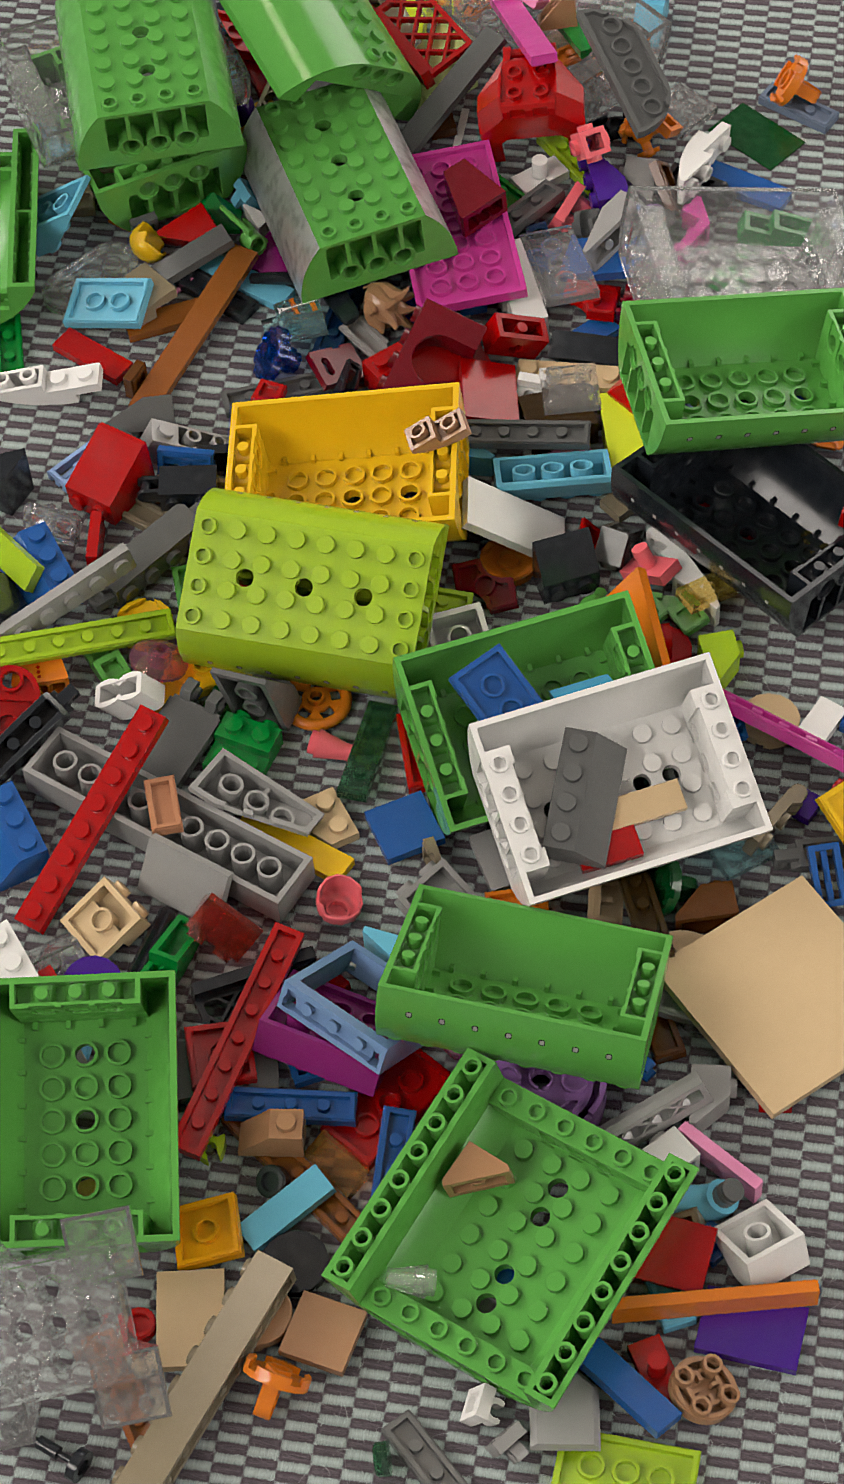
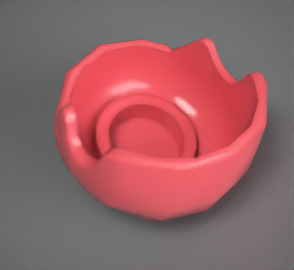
M336 874L327 877L320 884L316 895V907L319 916L329 924L342 926L354 922L360 915L363 906L362 887L352 877Z

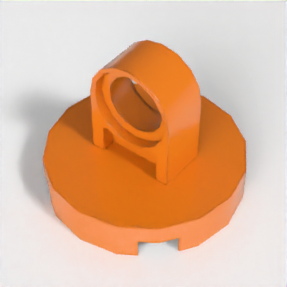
M794 55V62L788 60L773 84L777 87L775 94L770 93V101L778 106L786 105L795 94L815 104L822 94L818 88L804 80L809 64L808 60L800 55Z
M257 1353L247 1354L243 1371L249 1377L263 1384L252 1415L269 1421L281 1391L293 1394H306L312 1377L309 1374H305L304 1378L299 1376L301 1368L284 1360L266 1355L265 1360L260 1361L256 1360Z

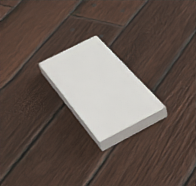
M470 476L463 481L462 528L532 558V542L565 533L564 517Z

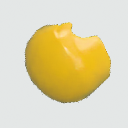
M142 221L133 229L129 236L132 252L140 260L149 264L161 261L167 253H160L164 247V242L157 232L146 221Z

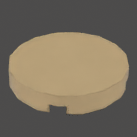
M766 693L756 695L748 700L756 706L798 727L800 726L798 708L791 700L782 695ZM745 723L748 742L754 745L756 743L763 745V748L775 749L787 745Z

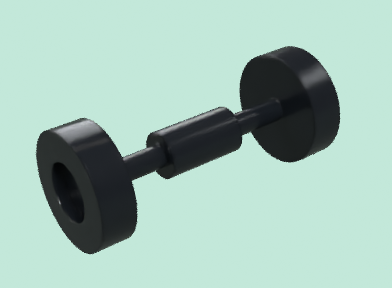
M24 1412L18 1413L6 1430L4 1442L13 1448H17L25 1438L35 1443L34 1447L55 1460L59 1457L66 1461L68 1464L64 1477L74 1484L78 1483L92 1463L93 1452L85 1447H80L71 1457L62 1451L63 1447L42 1435L37 1437L30 1433L33 1417Z

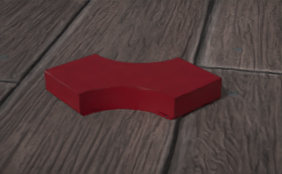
M480 558L451 565L455 589L474 593V596L481 598L486 603L491 615L520 608L513 578H500L488 573L484 569Z

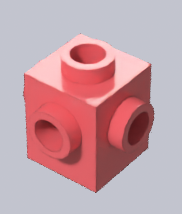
M592 123L576 127L578 133L570 135V151L577 158V161L586 160L587 164L597 162L603 159L602 154L611 151L610 138L604 125L593 127Z

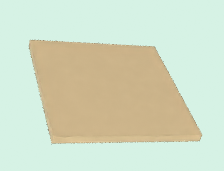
M803 875L677 951L675 957L669 958L664 989L728 1066H731L732 1072L771 1119L777 1117L844 1073V923Z

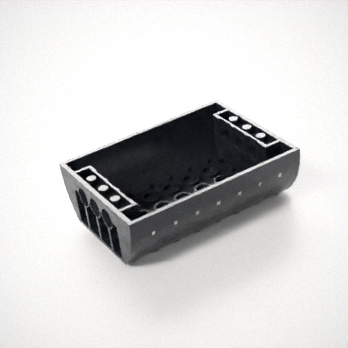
M741 400V401L744 402V403L750 404V403H749L748 401H746V400ZM794 444L647 455L644 446H642L612 467L611 489L614 497L620 503L794 636H800L844 602V528L838 526L844 507V472L808 445ZM707 503V504H709L710 506H709V507H704V506H701V505H699V504ZM751 536L753 539L748 540L743 537Z

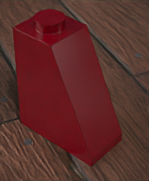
M465 158L443 171L446 193L460 231L465 238L508 211L506 191Z

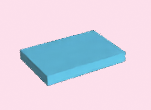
M76 278L63 324L66 328L141 329L154 283L151 278Z

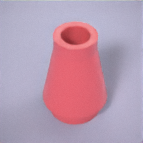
M323 729L321 731L313 730L308 743L307 753L312 754L313 758L349 762L353 744L347 743Z

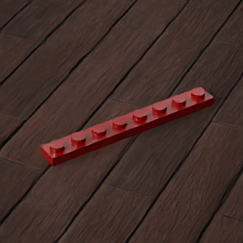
M140 704L15 915V920L42 935L45 933L166 728L169 720L165 716Z
M275 922L178 1124L179 1153L198 1161L201 1160L251 1054L259 1019L284 984V980L305 939V933Z

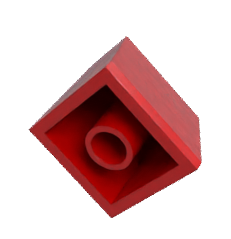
M100 422L65 485L69 503L72 507L89 514L92 511H102L104 521L116 526L122 519L123 512H128L136 503L137 492L140 490L138 478L142 476H155L147 443L106 423Z

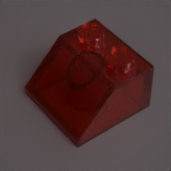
M214 893L205 894L183 925L189 929L186 933L187 936L200 945L205 941L215 949L212 951V954L226 964L229 960L238 962L264 931Z

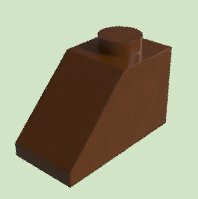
M713 880L707 884H701L676 913L674 931L688 930L699 934L708 933L738 915L739 910L732 880Z

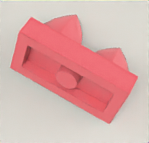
M576 181L548 225L549 233L553 237L558 230L573 234L571 223L574 222V212L591 209L589 200L581 195L586 186Z

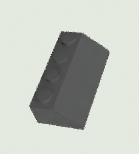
M565 727L542 847H545L548 859L605 869L627 748L597 732Z

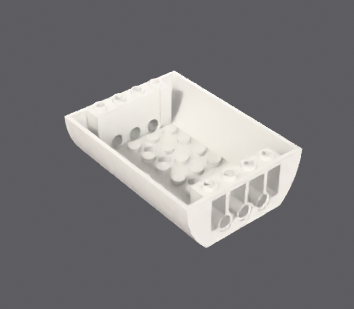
M709 652L468 725V749L472 774L511 889L522 905L530 907L773 830ZM565 727L597 732L627 748L619 796L637 791L633 786V779L636 777H644L648 780L649 785L653 786L666 782L662 775L664 769L673 768L678 772V782L688 808L686 811L635 826L644 852L643 857L586 874H582L579 864L548 859L545 847H542L548 818L544 814V807L551 803Z

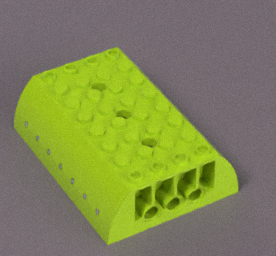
M211 488L200 501L195 515L175 627L180 656L187 664L209 668L214 667L251 675L259 674L268 678L397 699L393 678V657L428 648L449 525L228 489ZM244 570H250L254 576L252 584L247 587H242L238 581L240 573ZM302 580H310L313 585L312 592L308 596H300L297 592L298 584ZM363 589L369 590L372 594V600L367 606H359L356 601L358 592Z

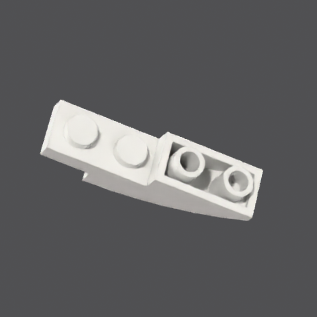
M721 122L709 134L698 130L690 139L682 153L676 186L678 202L682 203L689 195H693L703 182H707L713 172L711 165L716 157L722 152L727 151L731 144V137H729L731 125Z
M100 362L48 372L44 365L0 372V401L24 405L78 403L80 394L102 391L103 368Z

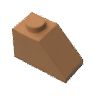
M268 1109L241 1122L238 1156L305 1157L307 1127L304 1109Z

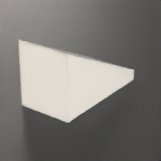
M243 204L247 220L251 222L262 236H265L270 229L262 211Z

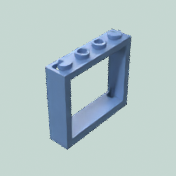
M353 940L284 980L277 1007L378 1075L423 1046L415 1042L386 1039L382 1035H377L376 1031L314 991L345 971L377 991L378 983L387 962ZM350 961L356 964V968L350 965ZM376 1053L379 1054L378 1059L375 1058Z

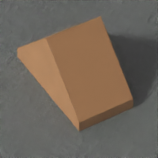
M550 0L537 15V25L542 31L578 26L576 0Z
M471 1141L468 1142L442 1179L443 1187L449 1198L515 1183L514 1175L508 1164Z

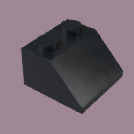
M589 527L532 542L533 579L544 604L560 602L580 594H589L600 587V570Z

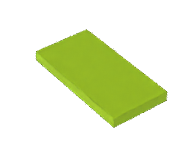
M600 1432L601 1451H557L551 1484H697L702 1451Z

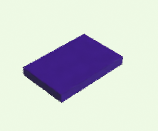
M711 1285L707 1287V1289L720 1288ZM793 1307L701 1316L693 1352L703 1355L716 1354L721 1359L796 1376L810 1308Z

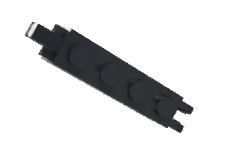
M71 683L59 694L55 690L50 694L48 692L42 694L0 735V785L4 784L39 750L58 726L62 728L71 719L70 714L74 710L71 704L80 696L79 691Z

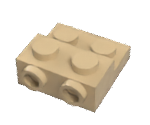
M105 876L60 920L90 956L96 955L107 959L123 944L129 947L151 925L146 919L149 912L138 901L132 903L127 898L131 894L129 889L119 880L114 883Z

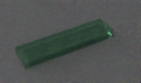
M369 700L336 790L338 798L367 803L396 721L398 705Z

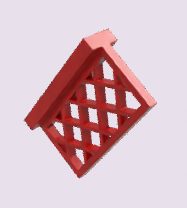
M386 0L376 9L373 7L414 74L427 90L436 84L434 78L459 60L473 43L436 0ZM392 7H399L398 17L386 16L385 12ZM405 7H417L415 17H403ZM422 8H434L433 17H421ZM402 23H414L412 33H401ZM419 23H431L430 33H418ZM437 24H448V32L435 33ZM416 39H427V48L416 49ZM446 40L444 49H432L433 41ZM451 40H463L465 43L458 49H450ZM430 56H443L442 61L432 68L429 64Z

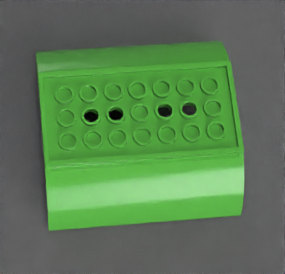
M467 1048L321 1276L364 1311L394 1330L396 1334L479 1382L487 1383L497 1388L496 1391L505 1397L537 1410L552 1412L700 1169L671 1153L668 1154L665 1161L658 1159L504 1078L495 1061ZM471 1141L508 1164L514 1175L515 1183L449 1198L443 1187L442 1179L468 1142ZM558 1183L566 1184L568 1190L564 1196L555 1198L550 1195L554 1185ZM542 1211L548 1212L550 1220L544 1226L533 1224V1218L537 1213ZM512 1269L514 1271V1278L511 1282L507 1284L497 1282V1276L500 1271ZM494 1298L496 1299V1307L493 1311L489 1313L479 1311V1305L482 1300Z

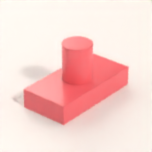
M641 542L632 548L631 552L634 557L619 572L623 579H625L637 567L646 568L651 585L665 586L682 567L678 559L653 555L648 544Z

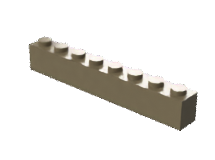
M257 1250L253 1258L249 1257L244 1262L240 1271V1280L235 1287L231 1286L225 1293L222 1300V1305L224 1306L217 1316L213 1315L209 1319L204 1329L205 1337L199 1346L195 1345L190 1350L186 1359V1368L181 1376L176 1375L171 1381L167 1391L169 1394L163 1405L159 1404L152 1412L149 1419L151 1425L144 1436L139 1435L134 1441L130 1451L132 1456L125 1466L121 1465L113 1476L112 1484H173L242 1371L247 1354L253 1353L260 1338L297 1280L292 1267L260 1250Z

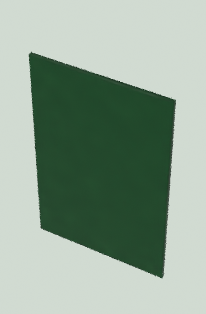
M741 103L708 129L711 132L721 122L731 125L730 145L770 171L806 143L745 103Z

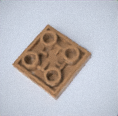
M304 1290L280 1344L278 1353L280 1356L343 1377L368 1318V1313L356 1307Z

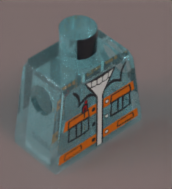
M295 296L275 303L273 307L276 316L261 320L265 337L281 333L284 343L329 335L323 310L318 299L302 304L299 296Z

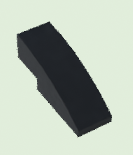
M552 330L547 357L556 362L619 366L618 338L574 331Z

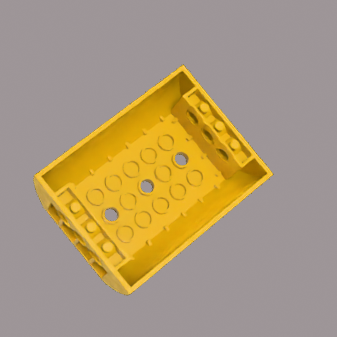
M459 382L232 403L225 489L449 525L447 542L467 540V530L462 528L463 481L469 476L470 448L468 437L436 450L413 454L404 429L427 416L436 421L458 407L465 413ZM409 492L417 493L412 498H404ZM352 497L360 498L357 502L354 503L347 502Z

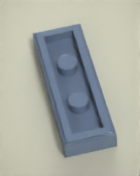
M773 81L758 97V104L823 134H826L839 119L840 112L819 102L812 104L796 94L786 105L778 106L770 101V93L775 94L777 87L773 85Z

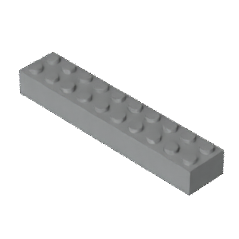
M58 726L22 769L27 789L75 815L111 753ZM141 769L105 831L146 852L149 837L153 834L143 780L158 777ZM176 787L184 832L163 835V837L233 872L228 896L282 923L315 878L313 857Z

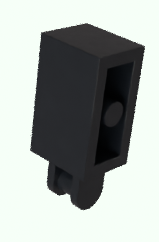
M217 464L159 466V476H142L138 478L140 490L137 492V499L141 502H160L161 511H168L176 504H185L190 508L196 502L202 500L203 496L211 488H219Z

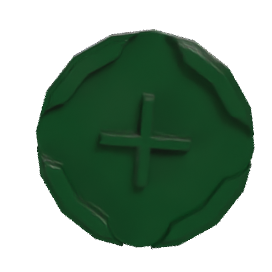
M678 861L649 869L663 916L669 915L677 902H686L699 887L696 878L682 875Z

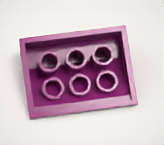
M293 969L288 978L298 973L299 971ZM328 982L314 990L376 1031V1001ZM281 987L259 1019L252 1050L268 1058L294 1066L296 1069L322 1077L329 1082H335L360 1094L373 1097L388 1069L380 1075L376 1074L277 1007L282 990ZM376 1053L375 1058L378 1059L379 1054Z

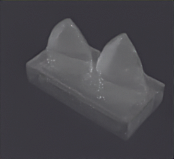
M29 501L24 505L23 530L45 521L56 541L75 546L80 541L82 520L81 516L77 513L57 510L56 505L53 503L40 505Z

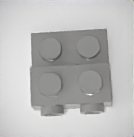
M442 858L437 864L433 860L426 864L418 872L422 877L414 884L408 880L395 892L399 897L395 900L394 904L406 916L419 884L472 895L477 894L451 865Z

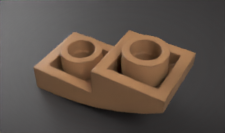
M460 407L436 421L427 416L404 429L413 454L433 451L448 446L472 434L465 413Z

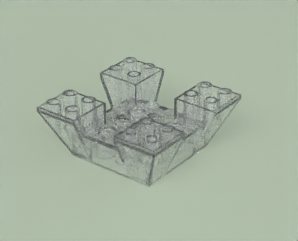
M130 1205L60 1219L65 1244L64 1249L16 1258L0 1241V1451L34 1444L43 1400L94 1390L102 1430L172 1416L159 1347L157 1344L137 1340L125 1279L144 1275ZM47 1280L57 1283L59 1287L58 1296H52L47 1292ZM87 1308H94L98 1311L100 1315V1322L98 1324H94L87 1319ZM54 1315H60L65 1319L66 1329L64 1331L58 1330L54 1326ZM21 1321L31 1326V1337H25L20 1332L19 1325ZM61 1349L68 1350L72 1354V1365L62 1362L60 1359Z

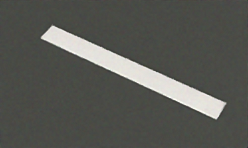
M462 108L457 127L458 135H455L453 146H458L462 143L470 109Z

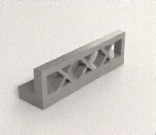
M695 1070L602 1124L599 1128L637 1146L714 1100Z

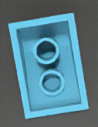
M88 175L38 196L36 255L38 257L48 253L52 254L60 248L62 236L71 226L70 220L91 179Z

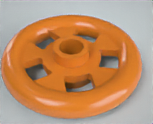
M290 681L297 691L304 692L298 712L304 708L307 712L311 713L305 718L297 712L292 723L294 726L307 731L327 730L341 723L349 714L352 706L351 691L327 687L311 688L310 684ZM338 691L340 699L331 700L330 692ZM314 697H320L319 700H312ZM331 708L334 713L323 718L320 713Z

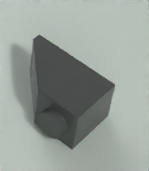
M619 521L602 525L595 548L597 561L601 562L600 566L609 570H617V567L625 566L632 556V548L638 544L642 536L643 529Z

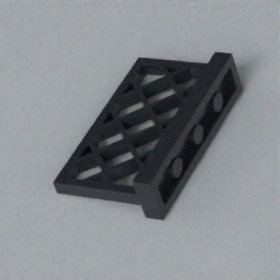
M313 946L299 950L286 979L293 969L300 972L317 961ZM255 964L191 983V998L195 1009L197 1008L203 1025L225 1022ZM217 1003L226 1007V1010L221 1019L218 1020L207 1015L205 1007Z

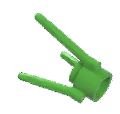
M220 205V210L243 230L239 238L241 246L256 251L258 255H261L267 247L268 239L262 236L247 218L244 217L241 221L224 205Z

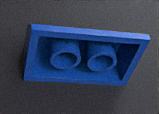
M45 521L19 531L13 538L45 567L33 593L25 592L16 584L27 605L74 575Z
M13 781L0 785V892L40 875L50 858L48 849Z

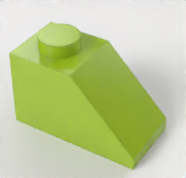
M733 629L698 635L697 655L710 653L723 689L728 686L739 671L740 658H744L742 641L736 640Z

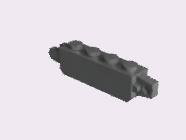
M201 500L190 508L185 504H176L131 540L126 546L130 550L137 567L86 600L89 606L97 613H100L114 603L121 608L125 603L133 601L147 585L155 583L169 567L177 565L182 557L189 552L196 510Z

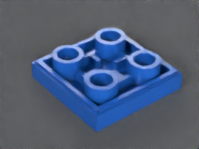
M421 790L364 812L365 819L388 865L422 853V842L425 838L434 836L437 847L446 844L445 836Z

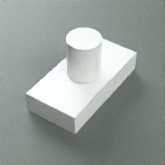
M537 154L532 157V167L511 177L510 181L519 190L527 194L545 179L555 185L569 179V170L554 155L547 158L543 154Z

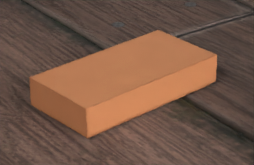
M174 775L143 780L152 834L157 833L163 836L184 832Z

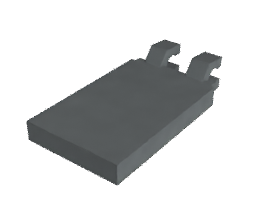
M188 677L181 687L180 694L170 695L160 710L159 714L165 716L169 722L141 768L156 777L174 775L176 787L179 789L182 788L213 741L214 733L221 722V714L227 706L222 693L216 689L206 699L205 707L197 704L196 702L203 689L199 687L200 682L191 677Z

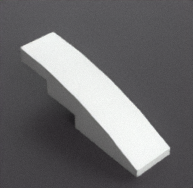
M651 526L646 532V543L655 556L678 559L682 567L671 579L673 582L672 595L678 597L680 595L692 596L710 618V624L714 627L719 624L720 604L709 582L686 552Z

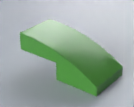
M119 649L83 655L101 682L113 678L119 680L123 675L132 672Z

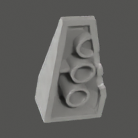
M224 748L188 788V791L213 807L308 837L325 815Z

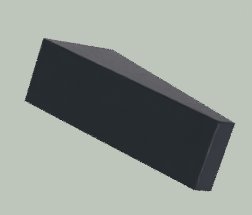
M350 358L346 360L333 393L357 391L363 370L362 366Z

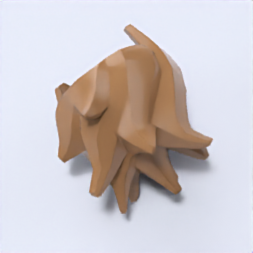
M376 282L363 286V290H366L363 310L369 326L378 330L381 334H384L385 329L391 327L394 330H397L398 326L412 329L413 323L405 316L412 314L416 308L406 304L407 301L414 298V292H408L409 286L402 290L388 282Z

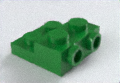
M237 710L236 713L227 711L214 733L215 742L203 761L202 768L204 770L224 748L266 775L283 745L282 729H279L275 722L268 719L262 723L252 720V717L242 710Z

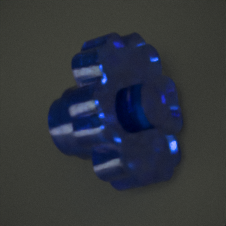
M279 325L276 328L271 326L264 333L262 343L257 346L253 359L255 363L253 373L256 378L274 381L281 372L293 374L298 370L302 355L289 343L292 335L288 329Z

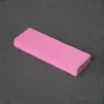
M684 1121L678 1130L701 1153L700 1162L721 1179H738L744 1187V1197L754 1204L762 1195L763 1180L692 1124H689L688 1121Z

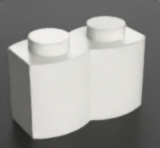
M140 671L129 672L119 680L114 678L107 679L98 684L95 690V707L120 720L133 718L140 704L153 711L160 709L164 705L165 685Z

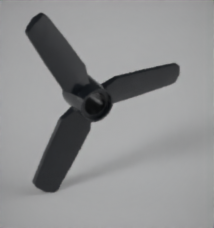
M288 271L251 273L249 276L250 284L294 285ZM346 290L323 297V300L344 325L353 324L359 319L360 313Z

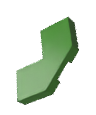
M652 592L660 623L669 617L675 626L688 637L710 623V618L692 596L680 595L678 597Z

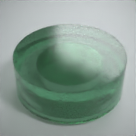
M387 1440L374 1442L372 1452L376 1476L379 1478L392 1476V1457L389 1442Z

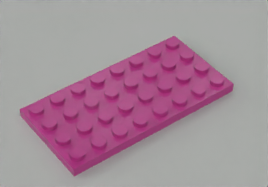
M489 140L412 154L454 239L458 255L408 270L416 306L422 307L426 298L444 307L457 311L528 297L508 212L506 211L465 238L460 231L446 193L443 171L464 158L501 187Z

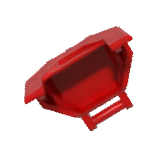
M551 42L552 46L557 52L556 42ZM503 47V61L477 96V118L481 141L489 140L494 161H506L503 143L507 140L561 135L568 138V142H570V135L578 133L576 127L586 124L584 87L559 59L555 63L533 67L520 48Z

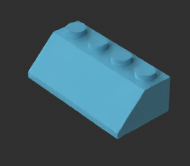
M608 449L493 458L495 488L522 500L542 501L546 498L555 497L569 499L579 495L600 496L604 493H612V468Z

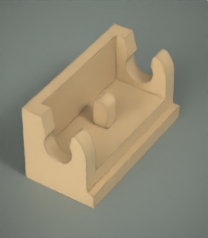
M617 880L589 888L587 918L622 925L623 897Z

